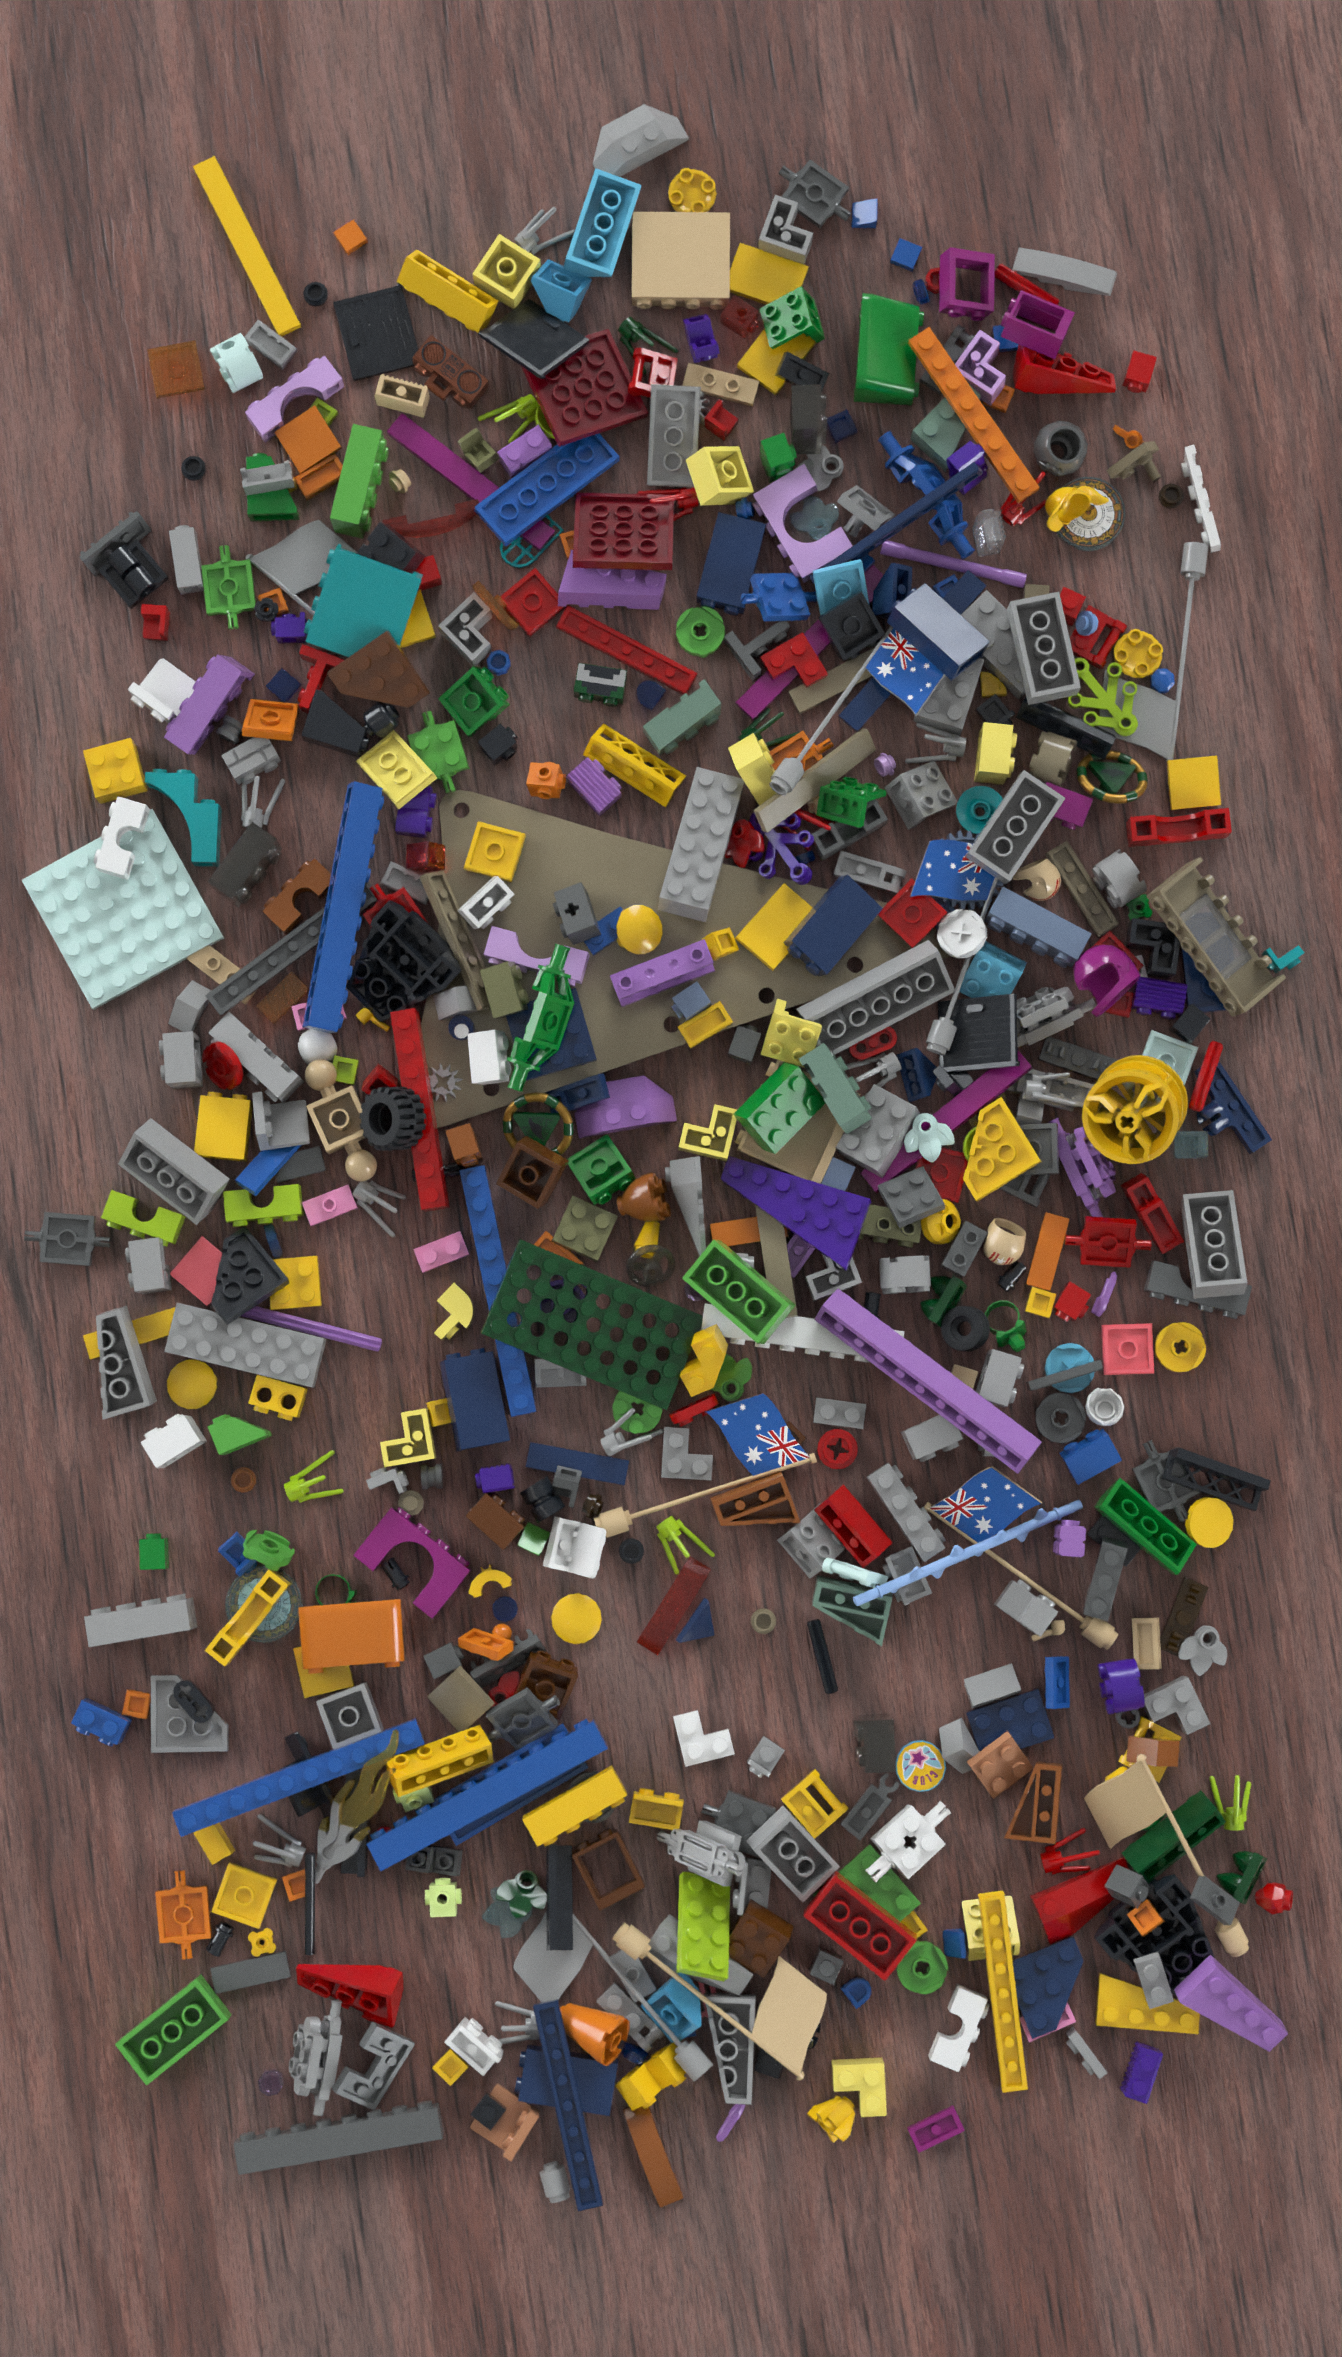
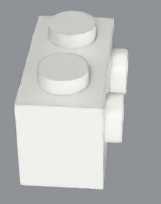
M494 876L457 911L473 929H479L480 927L484 929L494 920L492 918L493 914L498 910L502 912L511 904L510 898L515 894L498 876Z
M489 1030L467 1034L472 1084L487 1085L509 1082L511 1065L507 1061L509 1042L505 1032Z

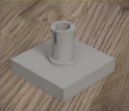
M857 485L844 492L837 501L853 514L844 526V530L846 532L851 530L849 534L857 537L864 524L875 531L895 516L893 512Z

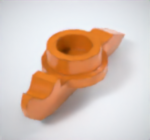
M1116 424L1114 425L1113 430L1124 438L1127 447L1137 448L1144 442L1142 435L1138 431L1131 430L1128 432Z

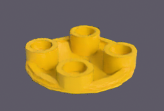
M684 168L670 183L668 190L669 202L677 212H708L716 199L715 182L703 171Z
M1133 629L1117 641L1114 648V661L1121 665L1122 672L1132 678H1144L1152 675L1159 668L1162 661L1163 647L1151 634L1139 629Z
M633 905L622 910L616 925L617 943L620 947L634 954H647L659 945L663 935L662 923L659 916L651 908L644 905Z
M196 1359L178 1363L170 1371L167 1379V1391L171 1399L178 1406L186 1409H200L207 1405L214 1397L217 1389V1377L213 1370L205 1362Z
M580 1593L569 1594L560 1599L555 1605L551 1616L552 1627L557 1636L565 1642L572 1644L585 1643L592 1639L599 1631L602 1621L601 1611L596 1602L589 1596Z

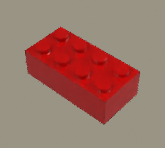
M837 1871L830 1876L804 1910L803 1916L884 1981L887 1980L917 1941V1935Z

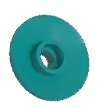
M975 786L966 790L960 796L956 805V816L960 825L965 830L971 831L972 834L977 835L980 833L1003 800L1001 795L987 786ZM978 808L983 809L984 815L978 816L975 810Z

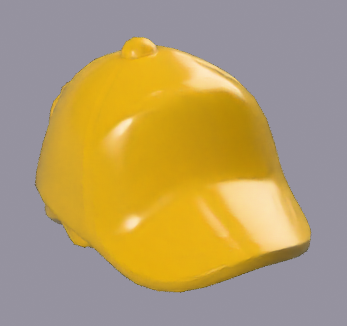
M1090 486L1059 488L1047 498L1045 503V510L1049 515L1047 527L1051 531L1057 532L1064 525H1069L1071 520L1082 516L1091 503L1100 506L1106 504L1109 499Z

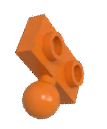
M506 1624L496 1625L492 1630V1634L473 1628L458 1638V1647L471 1653L488 1657L490 1660L498 1661L514 1650L513 1641L510 1640L512 1630Z

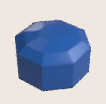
M502 650L492 651L486 659L489 671L496 676L506 674L511 667L509 655Z
M1167 668L1157 669L1150 677V687L1159 693H1167L1175 684L1174 674Z

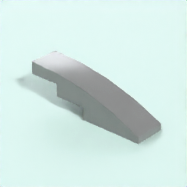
M1020 247L1012 269L1019 275L1037 277L1039 282L1062 285L1065 290L1106 296L1111 295L1117 276L1116 271L1092 263Z
M1032 1069L1010 1086L1007 1091L1022 1094L1024 1081L1031 1080L1032 1075L1043 1076L1054 1073H1045ZM1068 1077L1041 1081L1042 1084L1046 1085L1045 1095L1076 1102V1107L1083 1108L1086 1096L1094 1085Z

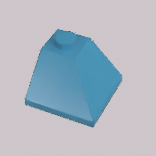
M549 259L531 279L546 312L554 315L561 321L567 322L577 313L592 281V278L563 269V265Z
M677 1973L681 1978H683L686 1982H688L691 1986H693L696 1990L699 1991V1989L695 1986V1984L689 1976L683 1973ZM673 1977L646 2000L679 2041L702 2025L700 1999ZM642 2004L640 2007L659 2027V2029L666 2035V2037L673 2043L674 2041L668 2036V2034L663 2030V2028L658 2024V2022L653 2018V2016Z

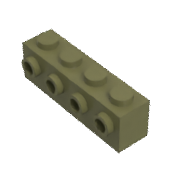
M870 1205L858 1240H863V1237L867 1236L873 1237V1242L888 1244V1240L898 1241V1246L913 1248V1244L917 1245L920 1241L921 1219L899 1228L888 1207Z

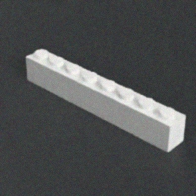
M705 1303L701 1330L717 1324L724 1338H730V1343L745 1345V1341L755 1342L716 1307ZM799 1316L785 1318L765 1344H757L755 1342V1347L769 1349L770 1344L780 1345L779 1350L794 1352L795 1348L805 1349L804 1354L818 1356L820 1351L830 1352L829 1357L844 1359L845 1355L855 1356L854 1361L869 1363L867 1359L813 1318ZM894 1330L904 1338V1331Z

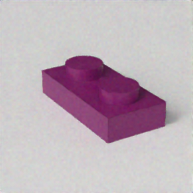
M953 2105L907 2127L918 2153L965 2131Z

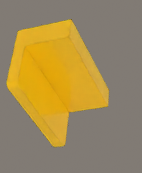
M220 1823L193 1832L212 1865L235 1851Z

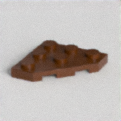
M389 630L327 672L339 692L345 695L409 708L430 694Z

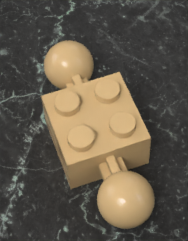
M324 1059L314 1060L305 1070V1080L312 1089L320 1091L323 1099L307 1105L308 1112L326 1152L331 1154L345 1148L348 1154L345 1162L346 1173L355 1181H367L376 1173L377 1161L373 1154L362 1150L359 1144L360 1140L365 1139L363 1136L364 1131L360 1127L362 1123L360 1119V1113H362L360 1099L353 1086L336 1092L334 1083L337 1078V1072L334 1065Z

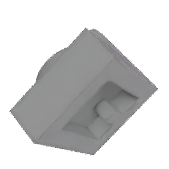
M763 1736L747 1760V1763L750 1765L749 1770L760 1778L763 1775L769 1777L785 1749Z

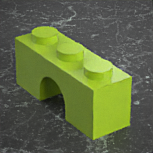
M299 1184L273 1186V1201L270 1205L263 1208L254 1205L252 1194L245 1189L224 1191L226 1222L233 1223V1227L248 1226V1221H258L259 1225L273 1223V1219L282 1218L283 1222L298 1221L297 1216H304L301 1186Z
M111 1190L101 1216L102 1219L107 1220L106 1226L121 1230V1227L124 1226L131 1229L130 1234L144 1239L146 1234L155 1238H161L163 1246L167 1247L169 1243L176 1245L186 1216L158 1206L155 1216L150 1221L141 1222L136 1216V1207L139 1200Z

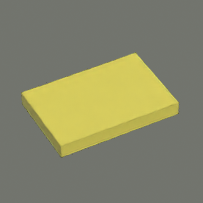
M394 730L356 760L357 764L378 787L383 788L382 792L398 809L402 808L437 779L430 768Z

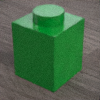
M161 1533L146 1534V1539H139L140 1570L169 1568L168 1538H161Z

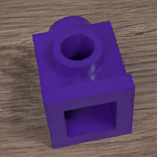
M300 612V617H296L294 614H283L282 618H275V621H271L272 636L276 637L278 643H308L305 642L308 634L304 633L308 621L305 612Z

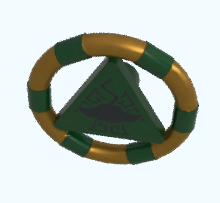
M1110 750L1106 759L1116 760L1120 763L1098 762L1102 758L1091 753L1083 757L1076 769L1077 780L1088 794L1101 801L1115 804L1128 803L1137 800L1147 788L1148 779L1144 768L1135 759L1124 753ZM1087 767L1100 781L1099 788L1093 786L1087 779ZM1135 772L1138 780L1137 788L1124 794H1118Z
M532 1092L517 1097L507 1107L502 1120L503 1133L512 1149L515 1148L518 1142L513 1134L512 1118L515 1119L525 1136L530 1137L543 1146L546 1145L558 1121L562 1118L564 1128L563 1139L558 1146L551 1150L562 1155L570 1146L574 1134L573 1121L567 1108L558 1099L545 1093ZM529 1102H543L558 1113L516 1112V1110Z

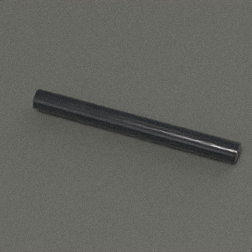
M309 1852L305 1853V1955H314L315 1853Z

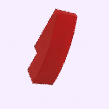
M1140 1173L1120 1185L1144 1228L1162 1254L1184 1242L1165 1204L1158 1197L1146 1175Z

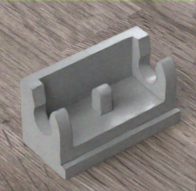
M289 460L284 461L282 464L247 470L246 468H240L243 478L242 485L246 496L295 487L291 462Z
M535 1359L536 1388L587 1386L585 1376L544 1359Z
M1012 1663L964 1679V1686L972 1709L1021 1692Z

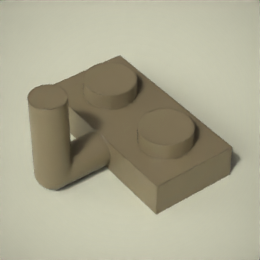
M1155 441L1143 442L1106 471L1111 479L1120 477L1125 479L1135 472L1134 468L1140 464L1144 466L1152 482H1155L1161 478V475L1152 461V455L1159 448Z

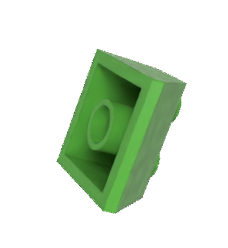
M224 1414L212 1419L214 1424L208 1426L219 1455H227L272 1436L271 1431L241 1418L231 1417L230 1414Z

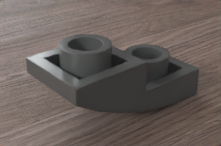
M429 1845L407 1857L405 1870L460 1876L463 1850Z

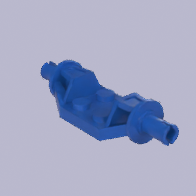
M891 431L886 432L878 439V442L881 443L890 456L884 466L886 469H891L899 483H908L912 480L913 484L927 495L946 482L934 463L912 454L915 449L913 445L902 448ZM954 493L933 508L937 511V514L928 524L940 538V545L951 542L961 558L965 559L975 549L963 534L969 524L967 521L963 522L962 502Z

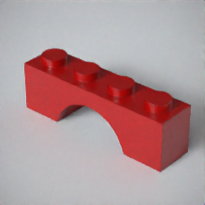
M1229 808L1203 810L1198 813L1176 817H1160L1156 815L1130 817L1126 822L1128 847L1223 839L1232 833Z

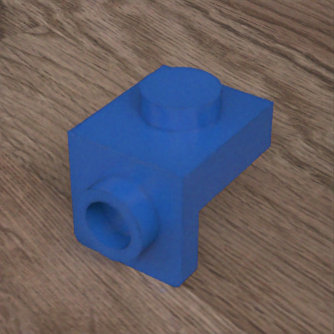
M236 1532L219 1547L218 1552L236 1568V1574L240 1577L245 1572L247 1574L250 1573L257 1566L258 1562L248 1559L243 1555L245 1539Z

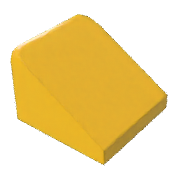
M730 927L711 932L702 939H705L713 961L739 951Z

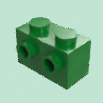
M785 433L761 440L759 457L769 483L793 471V466L796 465L794 459L797 458L795 448L792 443L788 444Z

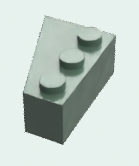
M970 385V387L980 400L981 395ZM944 398L913 429L910 440L946 473L948 469L946 459L956 452L966 427L947 399Z
M705 679L698 683L701 688L689 696L685 693L680 697V702L671 708L667 707L643 726V733L659 756L663 753L667 755L672 753L679 747V742L684 739L687 741L691 740L699 733L698 730L705 725L710 727L719 720L721 702Z
M823 1043L799 1058L802 1066L808 1070L812 1077V1082L819 1089L824 1098L823 1100L839 1126L846 1134L872 1119L868 1112L871 1106L864 1095L862 1097L858 1095L857 1090L860 1087L853 1076L848 1078L845 1073L848 1067L841 1056L836 1058L826 1044Z
M817 1575L812 1606L882 1646L893 1597L890 1592L883 1595L882 1598L878 1597L860 1606H856L853 1597L873 1589L872 1587Z

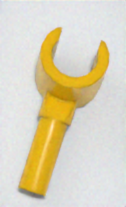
M366 1008L361 1009L356 1014V1017L363 1025L370 1020L386 1032L390 1028L385 1023L380 1022Z

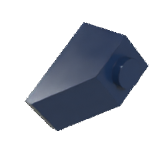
M898 563L890 564L873 591L872 611L876 617L888 619L891 614V606L899 599L901 601L904 600L911 591L913 567Z

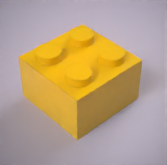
M132 738L83 750L94 795L100 804L117 800V796L124 798L148 791L137 747Z

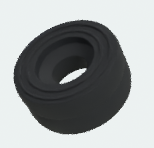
M958 1306L951 1309L945 1315L941 1325V1332L945 1342L951 1348L969 1352L977 1350L985 1344L989 1336L990 1325L987 1317L981 1310L971 1306ZM965 1321L971 1325V1332L967 1336L962 1335L960 1332V1326Z

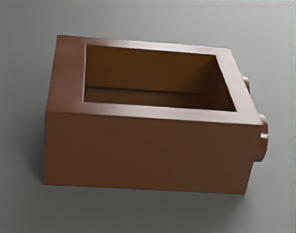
M611 1828L606 1829L597 1835L599 1839L591 1843L585 1840L576 1845V1851L572 1852V1857L599 1911L645 1888V1882L618 1829L614 1831ZM615 1839L634 1878L601 1895L582 1856Z

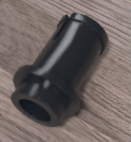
M1016 1260L1003 1276L999 1275L997 1284L1006 1292L1014 1290V1285L1028 1269L1020 1261Z
M865 1292L864 1308L880 1319L878 1310L881 1294Z
M394 1557L389 1559L388 1563L385 1562L380 1566L393 1585L391 1587L396 1588L397 1591L410 1583L408 1580L409 1576H405Z
M223 1921L215 1926L216 1931L206 1947V1951L217 1957H220L229 1937L234 1935V1927Z

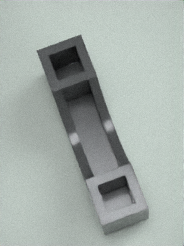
M1158 1261L1150 1263L1144 1291L1149 1292V1297L1158 1300H1164V1297L1174 1299V1304L1188 1307L1189 1303L1199 1305L1198 1310L1213 1313V1309L1222 1311V1316L1231 1319H1237L1238 1316L1245 1315L1252 1289L1251 1285H1247L1243 1295L1194 1299L1193 1290L1183 1282L1179 1267Z

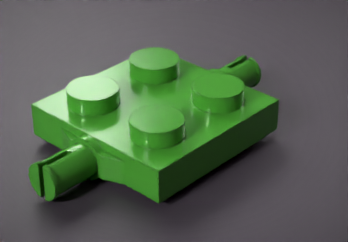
M224 545V547H219L221 561L210 565H202L201 569L207 615H227L228 629L233 630V625L235 629L239 628L237 614L253 611L256 599L251 561H235L230 559V547Z
M427 711V714L424 712L422 716L426 728L407 735L411 749L436 775V780H442L445 793H451L450 790L454 792L456 789L451 777L460 771L470 769L456 722L453 720L444 724H435L432 711Z

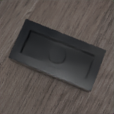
M784 352L775 376L818 397L821 395L829 373L789 352Z
M1103 1515L1099 1517L1086 1533L1098 1545L1101 1544L1103 1536L1127 1542L1128 1549L1123 1564L1125 1567L1141 1549Z

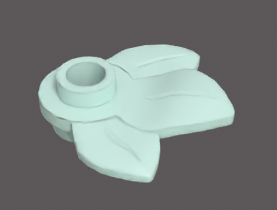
M929 1113L917 1115L913 1120V1128L904 1138L906 1152H914L919 1149L921 1155L930 1162H935L939 1157L941 1145L954 1144V1135L951 1129L946 1124L938 1123L936 1118ZM929 1122L930 1127L927 1130H922L921 1124Z

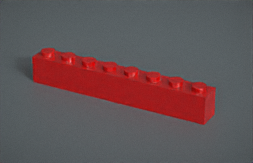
M412 1008L390 1012L402 1087H407V1089L414 1090L415 1094L419 1095L421 1098L420 1103H423L425 1107L423 1111L426 1113V1119H424L426 1127L425 1130H422L423 1136L421 1139H418V1143L415 1146H411L421 1210L428 1212L450 1208L419 1011Z

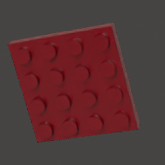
M609 329L586 335L585 337L589 339V344L549 372L545 379L538 378L522 367L558 446L646 418L648 415L641 396H632L628 393V386L632 382V377Z
M577 492L573 568L672 570L674 501L650 503V499L670 495Z

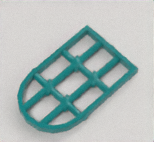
M547 515L546 518L551 522L548 526L551 528L556 526L560 531L535 557L530 553L533 546L523 547L520 544L522 540L520 536L511 542V545L504 553L502 550L503 543L501 542V557L512 567H528L534 561H537L538 557L557 539L564 529ZM517 545L522 551L514 562L511 563L505 556ZM525 555L532 559L525 564H517Z

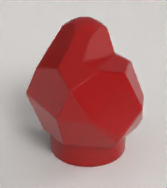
M1267 1883L1255 1892L1254 1899L1257 1905L1272 1915L1283 1913L1284 1910L1291 1911L1293 1891L1286 1890V1886L1283 1884Z

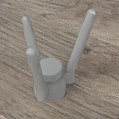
M552 207L542 218L544 210L541 209L528 225L517 234L514 241L519 247L528 252L531 251L535 255L541 249L574 235L575 230L537 245L540 239L535 231L556 211V207Z
M918 722L916 724L917 727L943 736L925 734L924 738L944 743L943 752L948 754L909 758L905 760V763L956 761V756H964L966 738Z
M255 776L250 807H247V785L242 784L241 821H243V827L262 830V825H268L269 816L281 793L285 779L280 780L264 815L262 814V809L256 808L259 776Z
M893 1052L888 1055L882 1053L866 1060L846 1064L848 1069L877 1062L876 1068L858 1076L855 1080L860 1082L879 1072L881 1076L886 1075L885 1078L876 1084L879 1087H883L888 1081L897 1077L896 1072L902 1069L898 1058Z
M1068 1072L1043 1076L1032 1075L1031 1080L1024 1081L1022 1098L1025 1100L1040 1102L1071 1112L1074 1111L1073 1107L1077 1106L1076 1102L1045 1095L1046 1085L1041 1083V1081L1067 1078L1070 1076Z
M367 1181L360 1182L352 1195L358 1199L356 1204L363 1207L391 1237H395V1233L367 1203L371 1205L375 1201L391 1212L396 1213V1208L378 1197V1191L405 1200L406 1196L380 1186L373 1181L370 1183Z
M631 1408L614 1425L604 1430L605 1437L600 1440L607 1455L612 1456L623 1449L663 1434L664 1430L659 1429L625 1441L621 1432L615 1433L614 1431L635 1412V1409Z
M258 1814V1819L292 1844L286 1843L284 1850L254 1841V1846L281 1855L280 1858L256 1854L254 1859L282 1864L290 1868L292 1866L298 1868L306 1848L300 1846L302 1841L293 1838L262 1814Z
M499 2001L495 2002V2005L530 2016V2018H525V2025L502 2026L501 2031H525V2035L498 2039L502 2044L539 2039L534 2011Z

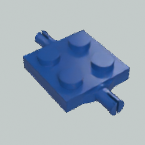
M793 573L753 574L750 578L753 593H742L741 595L742 604H756L761 612L763 621L807 620L810 612L806 602H817L816 591L804 592L799 579Z

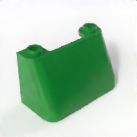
M862 293L859 314L860 328L856 387L854 389L853 402L912 406L913 397L918 398L919 383L915 382L916 354L909 346L908 341L918 334V326L923 327L924 312L919 311V306L875 294Z

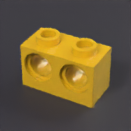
M257 1374L248 1404L254 1405L253 1410L265 1414H268L269 1410L279 1412L277 1417L292 1421L293 1417L300 1418L308 1389ZM264 1388L270 1389L272 1397L268 1402H262L259 1398V1393ZM288 1395H293L296 1399V1404L292 1409H286L283 1404L284 1398Z

